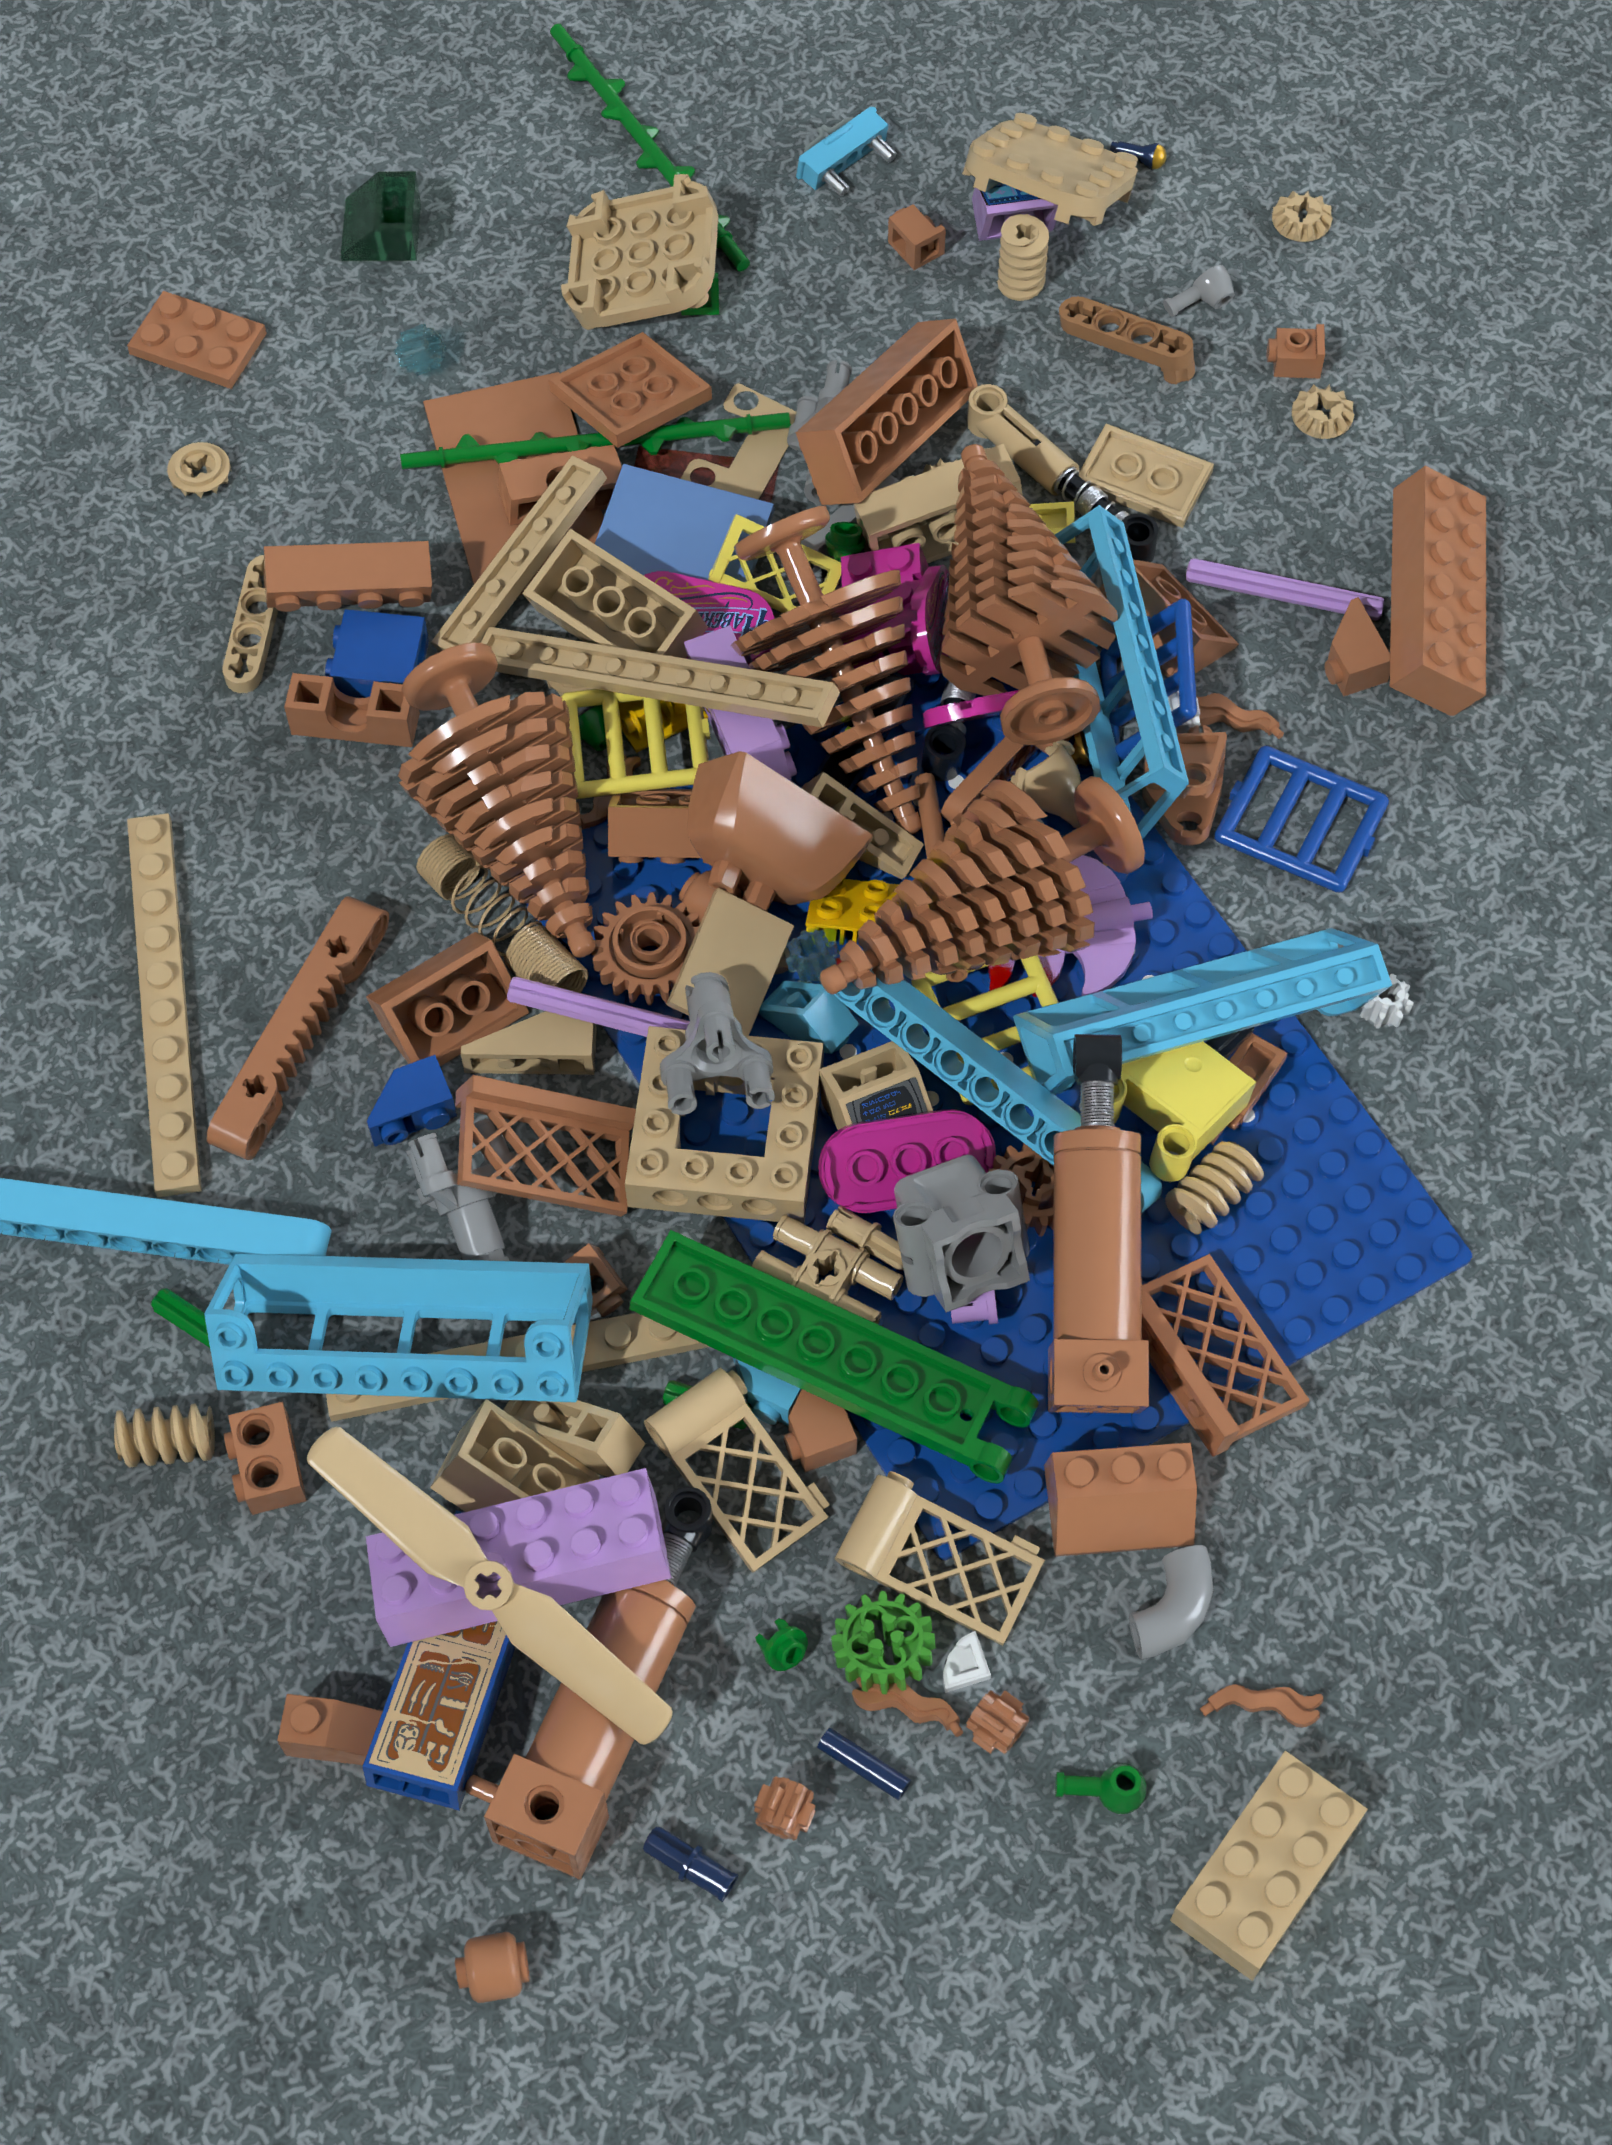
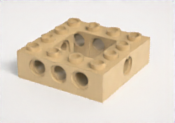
M649 1026L625 1179L627 1206L779 1222L781 1217L786 1214L804 1224L821 1092L819 1069L824 1067V1043L744 1035L754 1044L769 1051L773 1062L771 1083L775 1099L771 1102L764 1157L681 1149L680 1119L681 1116L685 1115L674 1114L668 1108L667 1086L661 1080L660 1063L666 1056L685 1043L686 1030ZM716 1076L697 1080L693 1083L694 1090L706 1091V1095L715 1096V1092L746 1095L745 1083L738 1077Z

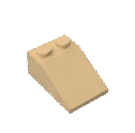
M486 1399L459 1431L430 1488L449 1502L468 1512L599 1480L600 1475Z

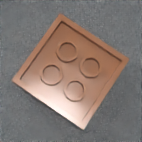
M643 332L549 379L550 392L617 448L712 399V389L708 383Z

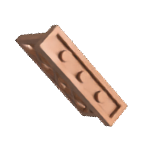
M472 1075L456 1090L455 1107L461 1108L457 1185L620 1217L627 1213L625 1179L629 1159V1130L634 1126L636 1109L478 1075ZM474 1113L487 1115L498 1130L485 1139L474 1125ZM516 1122L528 1123L539 1139L529 1147H526L511 1126ZM557 1130L569 1132L580 1146L569 1156L552 1137V1134ZM501 1134L518 1154L507 1164L502 1161L489 1144ZM598 1138L616 1142L615 1159L609 1164L592 1144ZM542 1142L559 1162L548 1172L544 1170L530 1152ZM478 1151L482 1152L496 1170L490 1177L471 1174L472 1156ZM582 1151L586 1153L599 1170L588 1181L571 1160ZM520 1159L524 1161L538 1179L532 1185L520 1183L509 1169ZM561 1167L564 1168L579 1187L573 1193L561 1191L550 1177ZM603 1175L614 1188V1201L602 1199L591 1186L600 1176Z
M1210 1254L1142 1285V1340H1149V1362L1212 1457L1227 1451L1233 1442L1307 1406L1310 1401ZM1204 1271L1214 1285L1213 1294L1210 1295L1188 1288L1190 1277ZM1162 1291L1178 1296L1176 1312L1159 1308L1151 1295ZM1185 1299L1210 1306L1206 1322L1182 1315ZM1216 1308L1234 1314L1239 1322L1237 1331L1213 1324ZM1179 1326L1204 1333L1200 1349L1184 1345L1177 1336ZM1210 1335L1234 1342L1231 1359L1207 1352ZM1241 1345L1257 1349L1264 1358L1262 1368L1238 1361ZM1204 1362L1228 1370L1225 1386L1209 1382L1202 1373ZM1235 1372L1260 1379L1256 1396L1232 1389ZM1266 1382L1282 1386L1291 1400L1280 1404L1264 1399ZM1229 1400L1254 1407L1252 1418L1237 1425L1227 1410ZM1261 1409L1267 1411L1260 1415Z

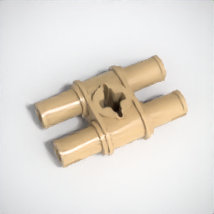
M786 1214L777 1223L773 1232V1239L804 1254L806 1259L802 1266L799 1265L795 1268L763 1250L757 1255L751 1266L876 1324L881 1319V1312L848 1296L849 1288L851 1285L859 1283L887 1299L893 1300L903 1282V1275L870 1259V1253L867 1252V1249L863 1247L858 1249L833 1236L832 1231L829 1229H821L818 1232ZM834 1268V1276L828 1275L819 1283V1274L825 1276Z

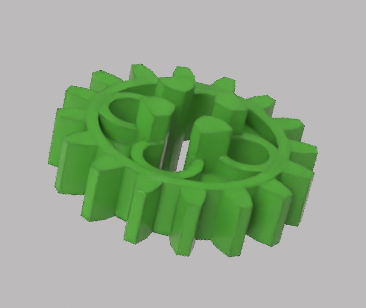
M880 1591L878 1601L872 1602L864 1594L861 1596L862 1607L859 1609L851 1604L845 1606L848 1620L840 1618L835 1620L837 1634L831 1636L833 1651L836 1652L834 1654L837 1668H845L846 1680L849 1683L860 1677L862 1691L867 1692L873 1683L879 1684L882 1694H887L889 1684L896 1683L897 1687L904 1691L906 1690L905 1678L910 1676L920 1681L922 1679V1668L920 1665L931 1666L933 1663L930 1650L936 1649L935 1634L931 1633L930 1616L921 1617V1605L918 1602L910 1607H906L905 1595L902 1593L896 1597L894 1602L888 1601L886 1591ZM871 1620H880L882 1622L884 1641L888 1646H892L893 1661L896 1665L886 1664L883 1643L879 1638L876 1639L874 1624ZM907 1630L913 1633L910 1636L904 1637V1632L902 1631ZM863 1648L865 1654H857L855 1651Z

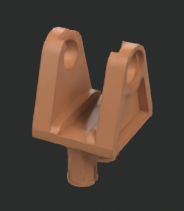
M1196 725L1190 728L1187 733L1177 734L1189 784L1158 820L1168 836L1174 842L1181 845H1198L1208 838L1221 797L1227 734L1226 732H1212L1210 727L1202 725L1203 733L1199 732V726ZM1146 756L1144 759L1143 775L1149 772ZM1150 783L1142 788L1143 799L1150 809L1166 791L1156 783ZM1182 821H1193L1199 825L1196 830L1189 831L1184 830V826L1179 823Z

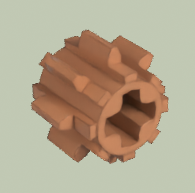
M990 1690L978 1703L966 1723V1727L974 1732L972 1741L990 1754L995 1748L1006 1754L1019 1739L1029 1722L1028 1719L1030 1717L1022 1712L1024 1703L1006 1690L1001 1696Z
M773 1777L770 1786L762 1785L754 1804V1811L758 1813L755 1820L757 1826L780 1838L796 1840L800 1830L803 1832L808 1831L816 1812L814 1810L815 1805L811 1803L814 1797L813 1791L788 1778Z

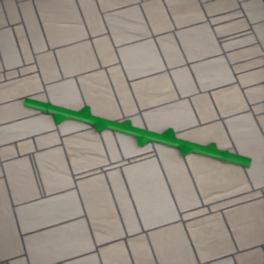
M555 24L551 28L550 34L566 53L568 61L575 64L568 72L567 78L570 81H588L607 105L601 112L602 117L620 121L644 151L636 161L637 167L639 169L657 168L671 187L674 185V175L688 174L691 179L695 174L694 167L674 166L653 140L659 133L658 128L641 125L620 99L618 94L625 86L624 80L604 79L585 55L584 48L573 40L561 24ZM718 215L716 247L718 249L721 248L738 271H744L750 265V261L734 242L732 234L725 230L726 226L730 223L729 217Z
M789 412L758 416L746 414V417L693 422L688 417H680L676 424L657 427L623 446L641 444L650 455H657L665 441L715 436L722 442H727L734 434L748 433V435H752V432L789 428L791 426ZM537 432L530 440L479 445L470 434H465L460 439L456 448L443 449V447H439V450L400 454L402 470L432 466L445 468V465L487 460H495L499 464L510 462L519 457L572 452L589 447H602L613 444L600 433L549 438L543 432Z

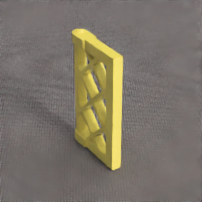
M738 514L734 515L713 568L709 572L708 580L751 590L763 597L771 608L781 613L796 608L791 600L797 597L795 594L789 596L781 576L785 569L784 567L778 568L773 553L767 555L773 572L755 579L752 578L747 562L739 559L737 555L732 556L734 546L738 543L742 531L751 535L764 528V526ZM802 545L808 561L828 571L824 583L819 584L823 595L835 591L841 576V562ZM736 559L739 560L747 582H742L725 574L729 562ZM775 576L783 599L757 589L755 583Z

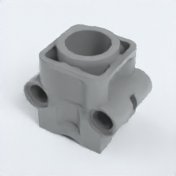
M964 1155L906 1176L896 1183L894 1194L897 1209L894 1211L893 1219L907 1288L912 1294L925 1297L935 1295L945 1312H949L969 1304L973 1299L985 1292L1009 1289L1030 1281L1026 1261L1030 1247L1023 1215L1019 1181L1017 1175L1012 1171L997 1169L986 1173L974 1156Z

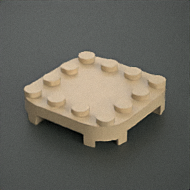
M1016 113L1014 120L999 123L975 139L970 145L963 175H973L975 177L973 187L986 193L1000 182L1058 205L1054 220L1069 224L1071 215L1090 221L1093 226L1101 224L1105 211L1117 200L1128 203L1138 172L1136 168L1138 158L1127 152L1114 153L1104 149V145L1101 142L1093 139L1081 140L1070 136V131L1063 127H1047L1037 124L1035 117L1025 113Z
M688 174L674 175L673 187L609 200L605 191L602 190L591 195L594 202L585 207L577 217L574 215L569 216L567 228L572 235L568 283L562 284L561 290L566 303L584 329L590 330L596 327H607L677 313L690 307L699 308L707 303L709 299L708 291L712 286L715 275L718 212L717 206L707 187L691 181Z

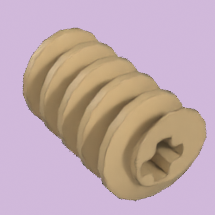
M1017 214L1009 217L1001 228L999 279L997 282L998 288L1003 295L1012 300L1024 301L1037 296L1043 290L1046 280L1049 232L1044 222L1037 217L1028 214Z
M1222 1141L1214 1146L1212 1153L1202 1158L1200 1165L1190 1170L1189 1177L1182 1178L1177 1188L1167 1193L1165 1198L1167 1208L1172 1216L1188 1231L1195 1235L1201 1234L1202 1228L1200 1223L1206 1227L1214 1228L1218 1222L1215 1214L1226 1216L1229 1213L1227 1202L1233 1205L1238 1204L1241 1201L1239 1191L1244 1193L1250 1192L1253 1187L1251 1180L1261 1181L1264 1178L1263 1169L1245 1148L1234 1142Z
M191 1404L188 1417L183 1418L178 1405L172 1406L169 1419H164L160 1407H154L151 1421L145 1420L141 1408L135 1409L133 1420L127 1423L122 1410L116 1411L114 1439L119 1461H122L123 1458L129 1468L137 1467L142 1456L145 1464L152 1466L156 1465L160 1454L165 1464H173L179 1452L181 1459L186 1463L193 1461L196 1450L203 1461L211 1460L215 1449L214 1420L211 1406L208 1407L206 1416H201L197 1404Z

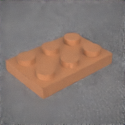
M163 291L127 347L130 355L232 389L267 333L264 324Z

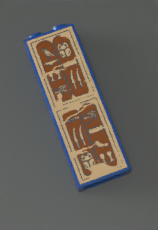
M456 1510L455 1515H456V1514H460V1513H464V1512H461V1511H457V1510ZM498 1621L407 1643L362 1766L366 1786L460 1811L466 1794V1783L469 1777L472 1776L516 1648L512 1645Z

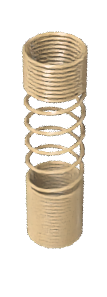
M445 834L436 838L420 854L416 866L417 873L428 882L444 900H451L452 908L456 913L465 914L464 918L468 926L478 928V933L483 935L482 928L491 926L503 918L495 930L493 939H491L495 948V942L512 936L525 924L529 915L527 908H517L508 914L515 903V898L510 893L496 898L502 885L495 879L483 884L488 875V869L482 867L473 858L472 852H468L455 840L454 835ZM480 868L485 870L483 878L475 887L463 895L455 897V895L460 894L472 884ZM491 883H498L496 892L487 902L474 910L468 911L472 901L481 890ZM474 892L469 899L466 910H459L454 900L465 898ZM508 896L512 898L509 907L495 920L482 925L487 913L498 901ZM488 906L479 921V925H474L469 921L468 914L478 912ZM522 910L525 911L523 920L515 929L496 939L499 930L512 915ZM540 921L531 922L517 932L511 940L506 953H501L497 950L500 956L505 957V965L517 977L581 993L586 985L588 970Z

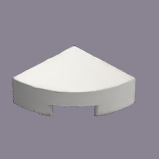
M976 1631L965 1635L956 1643L946 1659L943 1671L945 1693L991 1679V1673Z

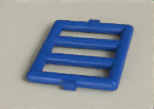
M1187 599L1177 600L1153 617L1147 616L1152 636L1175 622L1176 637L1156 649L1159 666L1177 656L1178 671L1163 680L1167 697L1179 691L1180 706L1171 711L1175 728L1189 721L1197 714L1191 604ZM1117 640L1112 642L1108 650L1103 648L1100 652L1101 686L1104 699L1125 674V670L1117 674V658L1121 656ZM1132 700L1120 708L1118 703L1109 715L1119 762L1128 756L1141 739L1140 731L1120 742V726L1136 717Z
M1262 746L1258 750L1242 782L1237 780L1231 790L1229 799L1232 801L1218 825L1214 837L1220 844L1331 891L1340 893L1346 889L1362 856L1367 857L1375 841V837L1372 836L1389 804V799L1381 792L1270 746ZM1269 765H1272L1292 775L1258 840H1254L1235 832V829ZM1307 781H1311L1330 789V792L1297 856L1294 857L1273 848L1304 786ZM1347 796L1369 807L1336 872L1332 873L1311 863Z

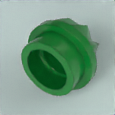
M836 522L831 525L830 532L826 534L825 544L828 554L841 562L842 556L861 553L865 546V539L862 536V528L850 522Z

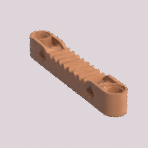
M346 896L341 901L216 1110L207 1131V1142L210 1145L246 1160H252L256 1156L281 1113L283 1101L279 1091H288L289 1086L286 1077L297 1076L294 1063H304L306 1059L302 1049H312L314 1047L311 1035H321L322 1030L319 1021L328 1022L330 1016L327 1008H336L338 1006L335 994H345V984L356 981L363 973L387 931L389 924L388 911L351 896Z

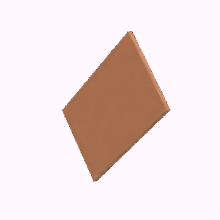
M551 373L423 401L436 450H439V447H443V449L456 448L460 439L465 434H470L479 445L530 440L537 432H543L549 438L578 435L571 409L550 392L549 379L560 373ZM550 454L534 455V456H525V457H519L518 459H522V460H523V459H529V458L547 456V455H550ZM495 460L445 465V468H441L473 584L477 582L520 525L510 526L498 491L499 464ZM584 508L570 528L595 544L604 519L601 508L587 512ZM538 571L535 573V575L532 577V579L529 581V583L526 585V587L523 589V591L520 593V595H523L522 593L525 591V589L527 588V586L530 584V582H531V581L533 580V578L536 576V574L538 573Z

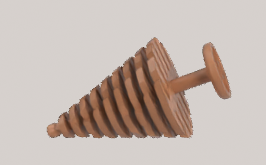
M972 444L965 447L961 453L964 468L958 478V491L960 494L956 501L955 508H957V513L954 524L957 525L954 532V541L958 542L959 545L957 546L952 543L951 547L953 560L950 559L948 600L944 615L946 619L942 632L945 637L941 652L949 655L951 658L943 654L940 655L941 670L943 676L959 690L983 696L1007 692L1002 683L991 677L1019 690L1007 700L1000 713L1003 734L1012 742L1023 745H1045L1064 740L1086 728L1095 720L1100 711V699L1097 690L1087 681L1074 678L1073 676L1080 673L1076 664L1087 669L1101 658L1096 647L1084 641V638L1107 650L1109 649L1116 637V633L1111 624L1101 619V616L1116 622L1118 620L1117 610L1103 596L1099 588L1082 571H1079L1082 567L1072 558L1066 547L1046 526L1040 516L1029 507L1031 505L1019 492H1016L1018 489L1005 477L1000 467L994 461L987 460L984 448L981 445Z
M826 506L810 508L770 524L735 544L734 550L738 558L745 561L758 559L776 552L800 606L781 614V617L767 621L754 628V630L747 632L739 637V640L734 641L731 646L739 656H748L778 646L749 664V667L753 670L772 673L822 653V655L815 657L814 660L803 663L787 671L784 675L815 680L832 676L833 679L829 682L835 683L840 692L837 700L842 698L844 703L832 708L823 728L804 724L802 726L813 735L852 720L854 727L821 743V746L829 754H833L862 742L865 751L842 761L838 765L846 774L872 765L876 774L858 782L856 785L865 794L883 787L887 797L874 803V805L882 814L892 810L896 818L895 823L913 835L922 828L920 815L918 812H915L911 802L920 797V786L916 784L904 789L900 779L917 771V757L895 765L891 756L916 744L914 731L907 732L886 742L882 736V733L913 718L912 704L899 707L877 717L873 713V710L911 691L910 677L891 682L867 693L863 690V687L878 682L908 665L907 652L904 650L856 669L853 667L859 662L872 658L905 639L904 624L893 628L891 626L862 639L845 644L855 637L866 634L889 622L903 612V597L900 598V596L872 604L901 585L900 571L891 570L823 595L802 548L801 541L824 528L830 520V515Z
M464 643L438 652L417 665L404 680L401 690L408 704L413 708L430 711L452 707L456 717L451 718L427 735L408 754L412 759L401 764L398 777L402 781L399 784L410 797L418 801L420 806L429 815L436 818L438 824L446 832L454 835L455 840L464 849L472 852L473 858L482 867L490 869L491 876L502 886H508L509 893L517 901L529 903L527 911L538 921L547 920L545 928L556 938H567V944L573 956L578 958L588 956L595 950L596 943L591 933L586 929L592 923L593 914L592 906H589V903H585L590 890L588 879L586 880L583 877L586 871L585 853L582 854L581 851L583 849L582 828H579L578 825L581 823L579 804L576 802V798L579 796L574 776L576 769L572 754V733L569 729V708L565 700L562 701V697L553 693L545 697L544 692H525L511 701L510 695L478 706L474 695L484 689L493 679L498 667V661L491 646L483 643Z
M1088 777L1076 787L1074 792V807L1081 827L1061 837L1057 830L1037 821V819L1047 817V815L1028 794L1010 781L994 779L980 793L983 796L980 799L974 800L966 809L967 811L961 816L960 825L953 824L946 831L944 842L938 840L927 859H922L909 874L915 879L913 881L904 879L895 888L894 892L897 894L892 900L888 899L874 914L875 922L868 919L858 930L859 945L849 940L839 952L840 960L843 962L838 965L833 964L820 973V981L823 988L830 994H836L845 989L851 982L859 989L875 987L877 985L876 977L889 985L903 981V974L909 979L917 980L926 978L925 973L928 972L938 975L954 973L958 969L951 966V964L968 971L979 969L984 964L995 966L1008 963L1009 960L1026 959L1036 955L1046 957L1060 954L1061 952L1056 949L1067 952L1084 950L1090 946L1085 940L1094 938L1095 926L1093 921L1084 916L1093 913L1089 895L1080 890L1086 887L1080 870L1070 862L1094 850L1100 859L1116 872L1129 874L1144 864L1145 850L1142 836L1124 800L1111 785L1101 778Z

